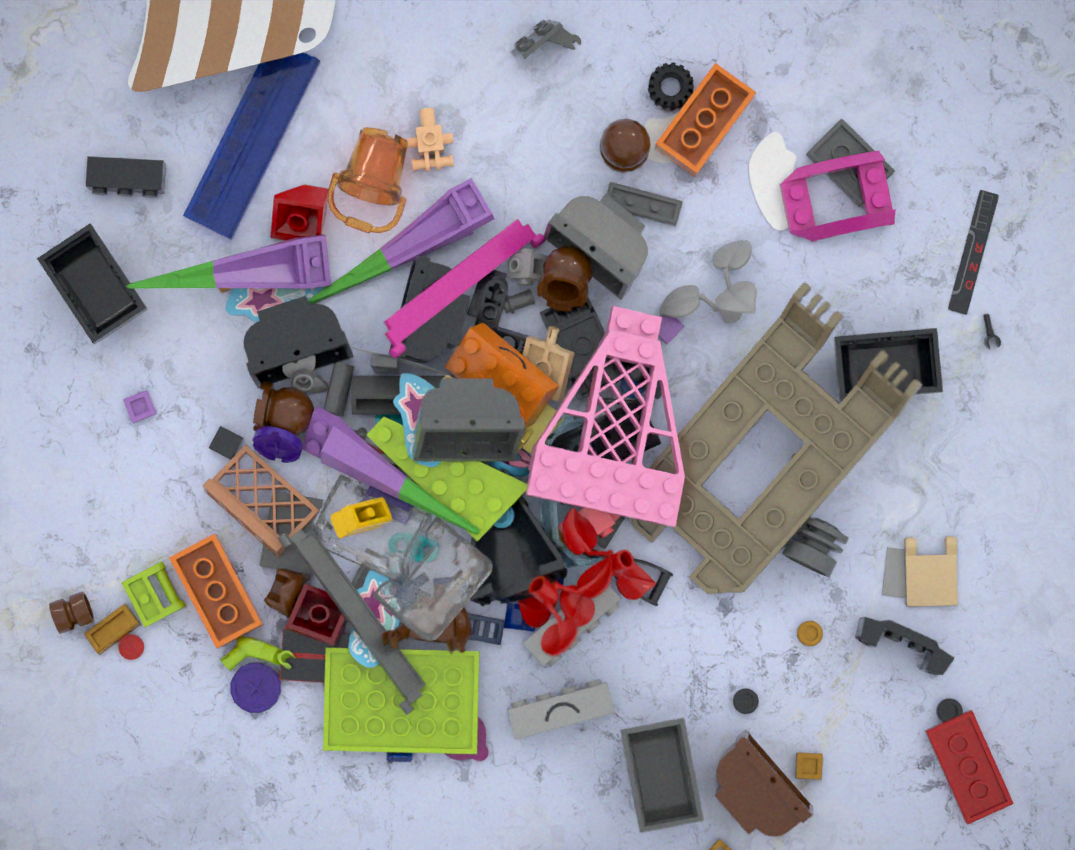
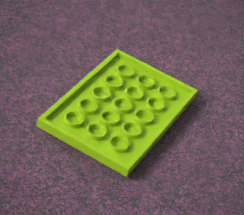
M326 648L323 751L477 754L480 651H465L463 653L453 651V654H450L449 650L400 649L426 684L419 690L422 696L411 703L414 710L406 715L399 706L405 700L380 664L368 668L352 657L349 648Z

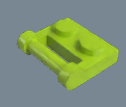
M163 561L121 582L145 628L186 607L183 599H179L164 570L166 567ZM152 575H156L171 604L170 606L164 608L149 579Z

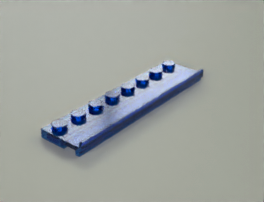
M302 52L258 65L183 217L232 241L321 63L318 58Z

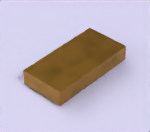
M124 603L84 633L97 654L101 655L141 624Z

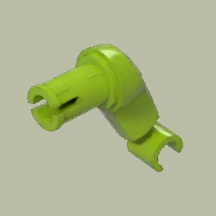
M243 636L237 639V645L224 655L220 661L230 672L246 657L260 659L290 669L291 666L285 663V660L288 657L294 659L296 657L290 651H283L268 642Z

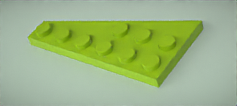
M383 417L367 434L423 490L480 529L478 534L467 531L476 541H479L527 489L526 483L480 461H442L435 467H427L413 461L407 453L403 425L386 417Z

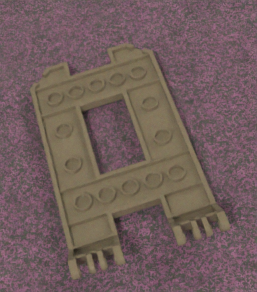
M806 282L793 294L776 322L677 435L685 479L676 527L672 528L705 557L689 578L707 594L745 592L899 417L913 395L922 386L919 381L913 380L904 393L897 388L898 385L909 375L905 369L891 383L889 380L900 368L897 362H894L883 376L878 369L889 358V355L883 350L870 363L856 386L841 403L809 377L803 369L822 349L844 316L839 311H835L829 318V321L824 324L820 318L830 308V303L825 301L813 314L812 311L823 297L816 294L807 307H805L801 300L811 291V287ZM769 410L803 440L805 444L746 512L738 518L711 494L703 484ZM671 443L649 469L676 474ZM632 518V526L651 543L667 527Z

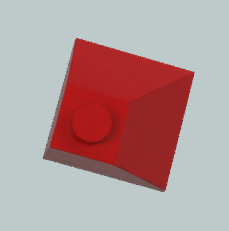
M304 184L275 194L270 238L286 241L293 238L322 235L329 189Z

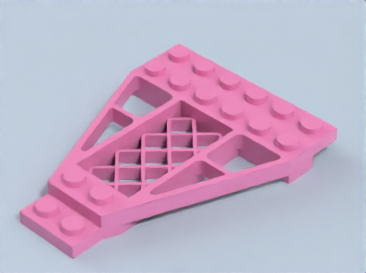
M616 306L611 307L607 331L599 342V346L536 444L533 445L528 469L530 474L526 495L676 527L685 474L661 344L658 340L662 317ZM606 358L611 359L610 361L605 363ZM620 361L635 364V366L625 371ZM614 362L621 375L611 381L604 368ZM594 366L586 413L567 409L568 404ZM644 367L650 368L649 374L647 373ZM636 368L640 370L646 379L637 386L634 385L628 375ZM603 377L607 384L600 388L601 380ZM624 377L631 390L621 396L613 383ZM658 380L668 432L654 429L649 424ZM647 383L643 399L638 389ZM609 387L616 400L606 406L599 393ZM634 393L641 405L630 411L623 399ZM598 401L602 409L595 413ZM619 402L626 415L616 421L609 408ZM642 408L640 423H638L633 414ZM602 412H605L612 423L604 430H601L594 420ZM562 414L584 419L578 452L545 445V440ZM629 417L636 430L626 436L619 423ZM593 426L597 434L590 438ZM614 427L621 440L611 446L604 433ZM637 433L634 449L628 439ZM648 433L670 438L676 474L645 468L642 465ZM600 437L607 449L596 455L589 443ZM624 442L631 455L621 461L614 448ZM610 452L615 461L600 457ZM632 459V465L626 462Z

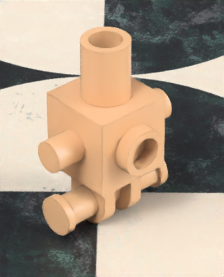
M434 108L420 109L421 127H416L417 137L407 138L408 148L418 147L419 156H424L425 159H412L413 171L419 169L431 171L430 167H436L437 170H441V167L445 166L454 167L452 154L440 157V154H445L444 144L453 143L452 133L442 134L441 125H436ZM429 155H435V158L429 159Z

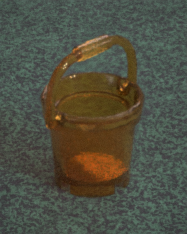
M365 127L363 130H360L346 169L340 171V173H333L328 188L327 201L335 217L344 222L346 226L368 234L370 232L383 233L390 231L398 224L405 207L406 198L401 196L402 188L400 187V181L409 143L399 135L395 134V137L392 138L387 135L388 131ZM337 186L341 191L350 196L370 203L389 206L399 204L397 212L390 223L381 227L372 226L370 223L350 216L346 217L335 206V187Z

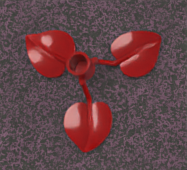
M575 507L569 510L563 521L562 536L565 545L573 554L580 555L585 551L587 555L611 557L613 560L612 576L617 577L616 587L622 596L628 600L641 598L649 589L656 585V582L641 567L634 563L633 556L628 550L623 549L616 553H613L612 550L592 551L591 549L595 548L597 544L595 528L584 516L577 512ZM576 585L567 586L573 589H579ZM561 591L559 601L565 618H573L577 622L578 627L589 623L595 613L593 600L587 599L583 593L576 595L567 591Z
M611 557L588 568L577 581L579 589L561 585L557 581L551 584L545 577L538 576L529 586V592L533 596L518 601L524 621L532 628H538L547 623L551 613L556 618L557 624L551 625L541 638V648L545 654L553 657L563 653L572 645L578 632L577 622L570 617L562 621V618L554 609L559 599L558 589L576 595L583 593L587 599L599 596L607 589L611 582L613 572V560Z

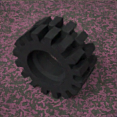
M674 62L668 65L664 63L661 67L658 66L650 76L648 83L649 97L657 107L659 105L663 110H666V108L670 109V111L675 110V108L680 109L693 93V77L690 76L689 70H685L681 64L678 66ZM669 77L677 79L681 86L680 91L673 96L666 95L661 89L662 81Z

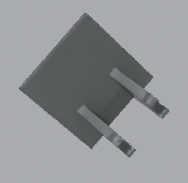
M542 20L534 26V32L529 37L523 36L514 44L516 48L511 53L516 57L526 59L547 40L575 50L572 43L576 41L578 45H581V39L578 35L571 34L565 30L560 22Z

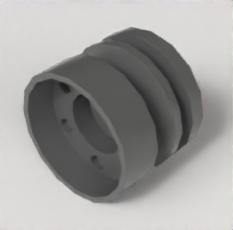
M810 517L804 524L808 527L807 530L800 528L797 534L803 537L802 540L791 539L786 544L782 555L816 573L830 577L837 561L828 554L830 551L842 554L843 549L834 544V542L846 544L849 537L841 533L837 527L819 518Z

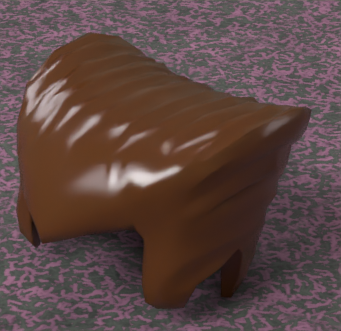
M277 569L275 581L264 602L270 608L290 618L304 584H307L312 576L288 569Z

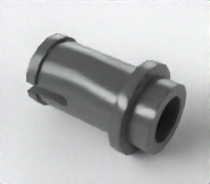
M527 289L510 297L507 295L504 305L506 314L510 312L514 314L515 310L534 305L535 300L531 290Z

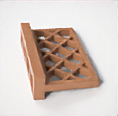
M247 445L212 479L209 478L203 484L205 493L277 558L285 552V548L277 539L279 535L277 534L276 524H291L292 532L288 535L291 537L301 529L303 530L320 513L319 509ZM245 454L254 460V469H239V461ZM254 473V486L239 487V474ZM257 473H269L272 476V485L257 486ZM236 474V487H225L219 482L225 475ZM275 480H277L281 485H275ZM287 489L291 495V502H276V490ZM258 490H272L273 502L258 503ZM240 491H254L255 503H242L240 501ZM291 506V519L276 520V507ZM294 506H306L311 511L306 518L294 519ZM273 507V520H261L258 517V508ZM249 508H255V513L252 512Z

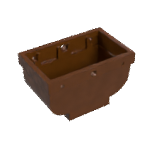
M744 730L737 736L735 743L722 754L719 760L716 775L720 786L716 789L714 796L748 835L757 828L761 833L768 836H782L800 822L804 823L813 815L812 804L747 730Z

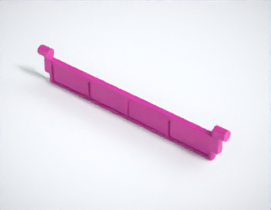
M516 219L384 321L389 330L385 335L393 346L389 350L391 356L397 358L406 350L405 346L401 343L402 340L528 242L536 249L546 241L545 237L542 234L536 236L529 224L523 226L520 220Z

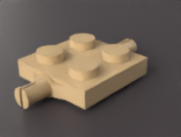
M549 326L546 340H541L534 336L526 338L523 356L559 385V388L551 398L559 402L564 398L574 352L564 349L556 343L559 328Z

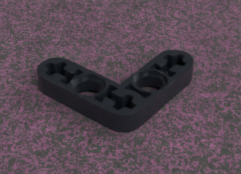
M494 276L488 280L484 288L474 326L481 324L480 321L488 324L489 328L501 338L506 336L513 338L515 341L513 348L517 350L520 340L524 341L522 346L525 347L526 338L529 335L499 327L509 285L501 276ZM499 283L500 289L503 291H499L496 301L491 300L494 289L490 288V286ZM486 306H492L497 310V316L495 318H487L484 315L483 309ZM522 347L521 351L519 352V353H521L522 355H523V351H524V348H523V347Z

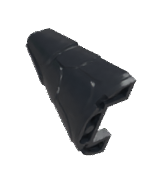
M523 496L511 506L515 517L510 526L498 528L493 525L479 541H476L473 537L471 538L467 591L469 600L474 603L489 605L491 600L500 601L501 604L524 600L533 596L529 592V586L536 577L543 576L553 584L559 578L565 579L567 576V568L563 557L546 535L545 529L528 508L529 504Z

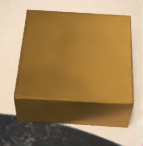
M796 752L795 778L822 780L823 754Z

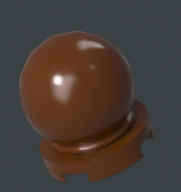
M618 119L610 123L603 131L600 140V154L605 165L619 173L632 172L641 168L647 161L650 151V136L643 125L632 119Z
M564 246L553 250L543 264V275L537 286L538 297L542 296L547 301L546 305L558 311L569 312L572 307L579 305L583 307L588 298V284L592 279V264L589 257L582 250L574 246Z
M262 381L260 390H263L262 400L257 399L253 431L269 426L287 430L295 436L304 433L309 427L314 411V406L309 396L295 387H284L276 391L274 383Z

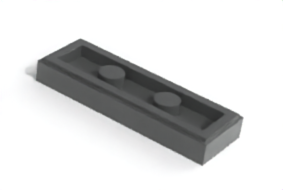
M613 182L609 183L607 195L632 215L672 226L677 225L683 201Z
M371 357V367L374 373L400 375L401 366L397 358Z

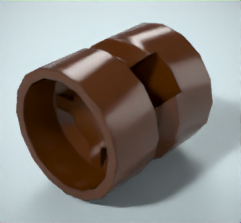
M84 591L69 596L68 601L60 599L49 603L50 613L59 634L73 630L75 624L82 627L94 622L92 608Z

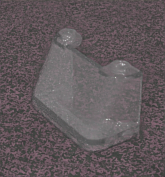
M340 474L312 523L313 531L328 552L389 579L404 583L410 574L432 521V514L417 507H410L407 512L387 503L392 515V521L376 530L340 539L337 537L330 515L340 511V509L347 505L376 499L364 493L361 481Z
M437 516L428 526L425 534L426 539L433 547L405 582L400 585L393 580L385 581L372 595L400 622L426 641H433L444 632L488 578L493 567L491 560Z

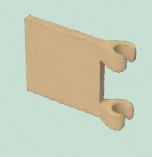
M953 536L945 537L946 554L916 555V539L913 537L905 538L906 606L958 605L957 538Z

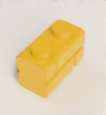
M383 497L347 505L340 509V511L330 515L337 537L340 539L376 530L392 521V515Z

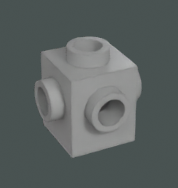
M520 249V253H514L509 257L508 279L517 280L518 285L533 286V282H538L543 275V264L548 256L537 254L533 249Z

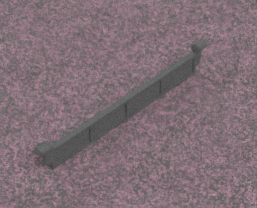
M301 529L291 537L286 532L279 536L277 539L284 548L289 547L291 544L294 546L405 700L399 704L406 715L412 712L414 708L411 703L422 696L419 690L426 684L399 647L396 649L391 648V642L383 646L382 634L386 631L315 532L311 530L305 534Z

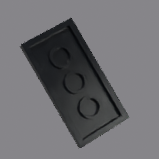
M638 400L627 404L630 411L641 405ZM622 407L611 412L616 421L626 415ZM642 408L633 414L638 423H640ZM606 414L594 419L601 430L612 424ZM629 417L619 423L626 436L636 430ZM650 420L649 424H650V426H651L652 428H654V426H653V424H652V422H651V420ZM583 425L548 440L549 446L578 452ZM593 426L590 438L597 434ZM614 427L604 433L611 446L621 440ZM637 433L628 439L634 449ZM647 434L644 452L661 444L658 435ZM600 437L589 443L596 455L607 449ZM624 442L614 448L621 461L631 455ZM610 452L600 457L615 461Z

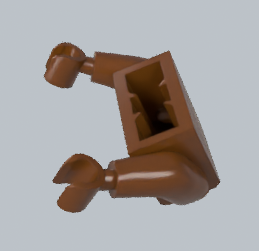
M436 584L434 599L420 598L419 602L411 608L398 627L394 630H387L382 634L383 646L391 642V648L396 649L399 646L398 642L409 637L418 641L446 643L450 654H453V651L456 649L463 653L465 652L464 646L472 635L468 613L461 603L449 600L451 586Z

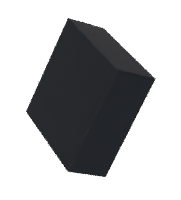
M220 426L209 449L231 460L244 438Z

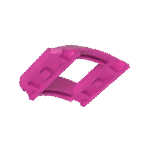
M880 151L840 157L796 168L779 184L789 233L815 242L875 227L894 225L896 209L893 210L883 165L885 159ZM856 168L866 215L816 226L806 179Z

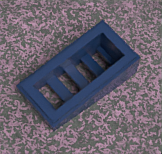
M468 613L469 619L474 620L472 635L469 640L501 645L505 620ZM481 621L485 622L483 634L478 636ZM493 623L495 624L493 638H488L490 625Z

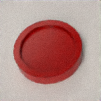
M127 635L119 642V653L125 659L135 660L143 654L144 642L137 635Z

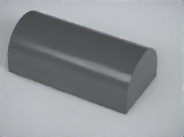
M336 362L333 365L324 410L334 415L344 416L354 366Z

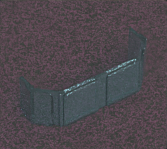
M566 416L559 419L545 440V445L551 446L552 442L566 426L582 425L584 419L575 416ZM541 498V525L545 529L548 538L563 557L566 567H585L602 561L603 558L580 559L559 541L556 502Z

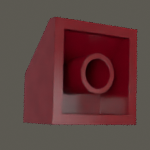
M304 584L285 629L334 646L342 636L348 620L326 591Z

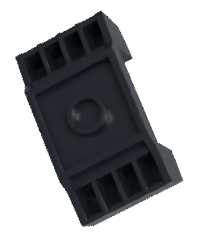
M589 297L583 307H580V305L572 307L569 312L558 311L553 308L539 312L547 332L549 326L559 328L556 343L560 347L574 352L569 374L572 386L605 335V331ZM606 358V359H605V363H607V362L610 361L611 359ZM614 362L604 368L611 381L621 375ZM594 366L576 392L580 400L589 396ZM603 377L601 380L600 388L607 384ZM624 377L621 378V379H619L618 381H616V382L613 383V384H616V383H618V382L624 380Z
M867 617L859 618L855 638L870 648L877 646L884 631V637L897 643L904 640L908 642L907 647L916 652L924 653L926 650L927 653L919 669L923 672L944 675L955 659L940 649L936 640L892 620L877 621Z

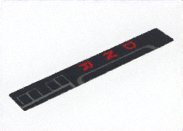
M984 190L979 191L948 306L950 311L965 315L968 313L997 206L998 194Z

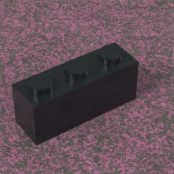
M87 156L86 187L88 190H92V194L107 195V191L117 192L119 196L130 197L133 193H142L143 197L157 198L158 194H164L166 163L163 160Z

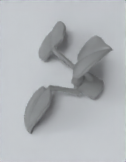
M748 240L735 241L719 248L714 254L713 265L717 269H724L727 289L717 296L715 304L705 295L699 294L697 286L685 285L673 290L665 298L660 308V316L672 318L688 316L699 307L700 300H703L712 307L714 312L719 311L725 323L738 321L742 313H755L757 296L755 285L750 281H740L731 285L729 276L730 269L738 270L747 264L752 253L751 243Z

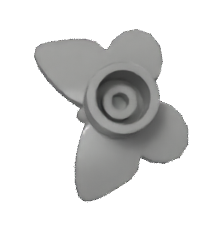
M316 355L282 366L283 373L293 380L291 387H295L305 393L307 391L317 393L329 389L328 384L322 378L315 375Z

